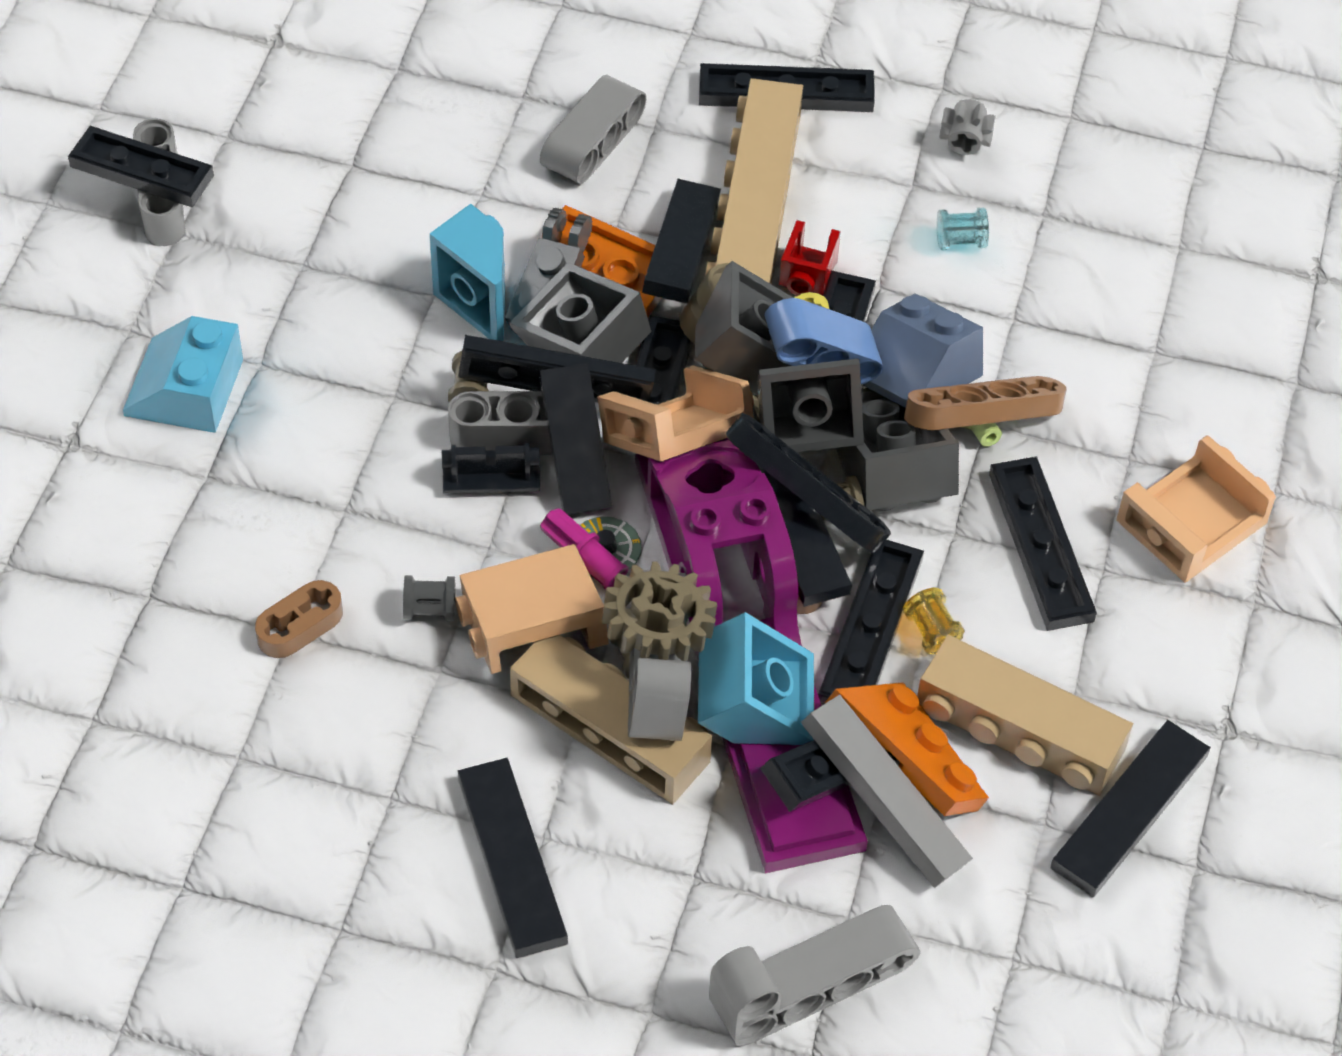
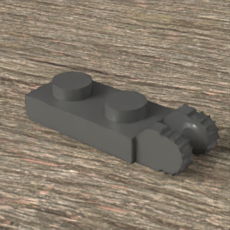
M556 207L550 210L548 218L543 225L542 238H539L505 315L508 325L568 262L581 267L585 258L583 252L593 227L591 216L579 214L576 217L569 232L568 245L559 243L566 225V211Z

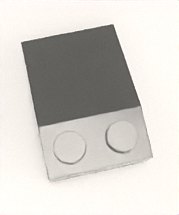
M861 388L864 445L839 447L836 450L846 477L853 475L857 477L862 490L864 506L869 510L888 511L897 505L914 502L933 503L939 501L942 497L959 495V442L948 429L927 430L912 426L904 419L905 407L869 388Z

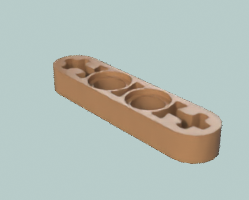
M1031 376L918 389L908 394L904 419L912 426L921 429L940 430L1053 416L1062 412L1067 388L1056 379Z

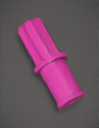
M559 508L551 510L540 524L542 532L560 548L575 544L588 573L603 585L605 590H607V587H614L615 576L618 573L627 575L629 567L622 564L599 543L600 537L595 532L589 534Z

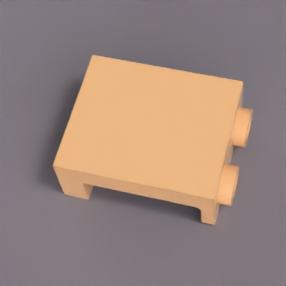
M693 365L684 369L686 394L658 405L614 391L598 396L604 443L658 461H664L727 438L726 431L742 413L754 418L752 409L754 399L750 391V385L746 380Z
M1206 435L1199 440L1196 453L1191 459L1146 490L1137 482L1124 491L1116 521L1186 583L1266 525L1276 496L1263 479L1254 476L1235 459L1234 455L1227 448L1220 446L1210 436Z
M575 544L459 575L462 596L455 597L457 613L463 627L471 625L472 629L468 630L474 656L476 659L485 658L491 674L501 672L499 657L501 651L580 629L589 649L609 644L607 624L602 623L604 604Z

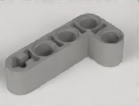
M679 573L680 576L686 577V573ZM634 648L630 651L628 737L682 741L690 698L691 662L681 661L675 654L669 655L668 660L658 659V655L652 654L649 659L640 658V651Z
M882 905L763 961L760 960L754 948L750 946L740 947L727 953L712 967L709 999L735 1044L738 1046L749 1045L902 972L917 960L920 955V949L891 905Z

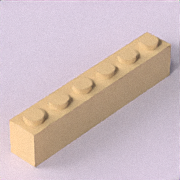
M751 78L748 95H739L736 122H741L742 127H733L730 154L736 155L735 161L727 160L724 187L730 188L729 194L721 193L717 220L724 221L723 228L714 227L711 255L718 256L716 263H707L706 275L717 264L734 261L772 284L801 116L803 85Z

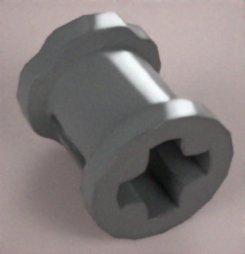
M405 575L403 620H412L414 615L444 616L446 621H454L455 577L447 576L445 581L414 580L413 575Z

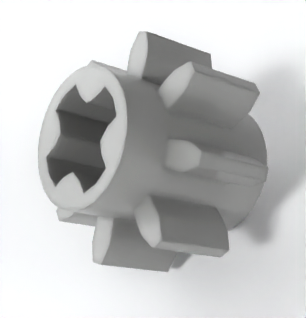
M960 100L955 105L954 110L947 107L944 108L939 137L944 140L948 139L949 147L956 153L963 155L975 154L981 145L991 146L996 117L995 115H987L986 107L976 100Z

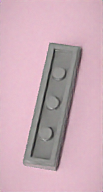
M841 695L811 712L801 722L934 888L973 859Z

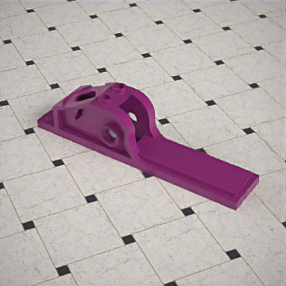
M728 437L664 461H658L635 453V463L668 568L670 569L673 564L679 565V573H686L687 576L694 572L698 575L696 587L709 586L711 588L709 600L717 602L715 626L722 623L723 600L713 549L740 544L751 578L757 581L764 602L763 614L765 619L759 621L802 646L797 620L798 580L793 549L773 488L765 474L760 471L758 465L734 446ZM693 617L688 618L687 625L693 620ZM695 651L699 663V652ZM814 685V710L822 705ZM722 737L765 874L866 852L868 841L849 786L789 812L760 769L769 759L801 745L732 743Z

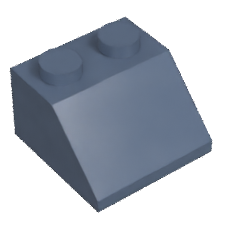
M916 293L907 296L900 302L881 311L871 331L884 369L876 379L861 385L906 408L908 394L913 390L969 384L983 376V327L962 317L958 313L928 300L924 296Z

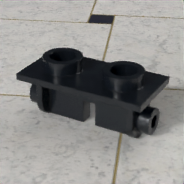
M525 443V445L495 446V450L486 451L485 446L456 447V444H453L451 449L441 450L443 493L540 491L539 447H529V443Z

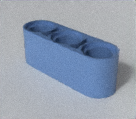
M798 298L777 301L765 312L764 316L777 358L783 363L797 366L859 359L861 384L876 379L884 369L870 325L866 322Z

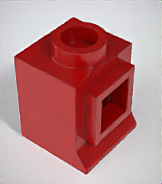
M796 220L781 259L779 285L787 287L791 293L797 296L809 292L818 293L823 296L831 271L838 262L841 231L831 230L827 250L824 252L803 246L805 222Z

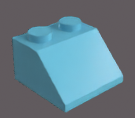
M469 204L429 233L433 295L488 339L504 341V231L500 223L493 216L485 215L472 204Z
M191 316L152 337L123 408L124 416L216 433L243 362L238 324Z
M746 612L715 626L712 638H706L704 650L701 653L699 652L698 724L732 743L803 745L813 741L814 739L801 722L814 711V653Z

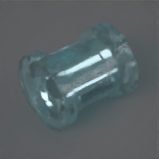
M981 207L972 213L949 214L946 209L938 210L937 240L939 248L941 250H948L950 245L976 244L978 248H987L989 223L986 209Z

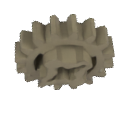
M652 561L650 571L644 572L641 567L635 564L631 567L630 578L618 573L615 576L614 587H607L602 623L609 625L607 635L609 640L622 638L621 652L624 654L635 648L640 651V658L649 659L652 654L658 655V659L668 660L669 655L675 654L681 661H687L690 648L701 653L704 650L706 638H712L716 621L717 602L709 600L711 593L709 586L696 587L698 577L696 573L693 572L686 577L680 576L679 565L673 564L668 572L661 571L657 561ZM631 602V607L626 609V606ZM693 617V620L687 625L688 618Z

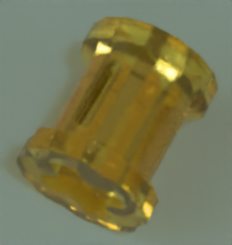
M936 587L927 588L916 593L903 607V613L906 618L915 622L923 637L921 645L927 654L933 655L937 653L948 634L962 640L965 632L962 624L959 621L953 620L945 606L946 595L943 590Z

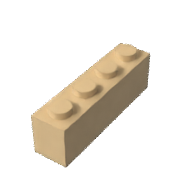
M949 634L920 678L917 695L919 704L933 719L942 722L947 721L970 732L975 739L982 743L994 744L1015 754L1027 765L1041 767L1062 777L1072 787L1081 790L1086 789L1099 796L1126 750L1134 724Z
M557 635L535 641L510 667L512 697L672 805L710 763L712 735L708 733L704 726L698 724L696 719L686 717L682 741L628 737L629 680L626 679L625 675L616 666L610 663L603 664L586 653L583 646L571 637Z

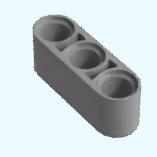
M607 74L603 75L548 136L540 153V164L579 184L585 183L637 124L646 106V93Z
M152 118L142 121L135 127L133 132L134 140L177 153L174 130L167 121ZM137 189L146 239L151 244L157 246H169L180 241L185 234L183 204Z
M470 391L456 395L449 402L448 421L451 445L456 444V447L485 446L487 451L495 450V446H520L529 443V447H539V455H552L542 391Z

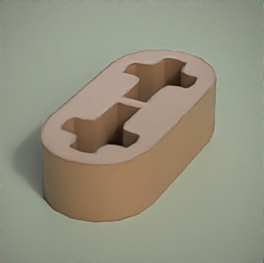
M324 580L309 582L262 612L255 623L257 643L260 650L273 658H285L334 628L343 616L341 593L337 586ZM315 601L320 605L328 603L329 608L322 610L316 606L311 609V603ZM273 628H277L281 632L287 630L288 635L281 637L278 633L270 635V630Z

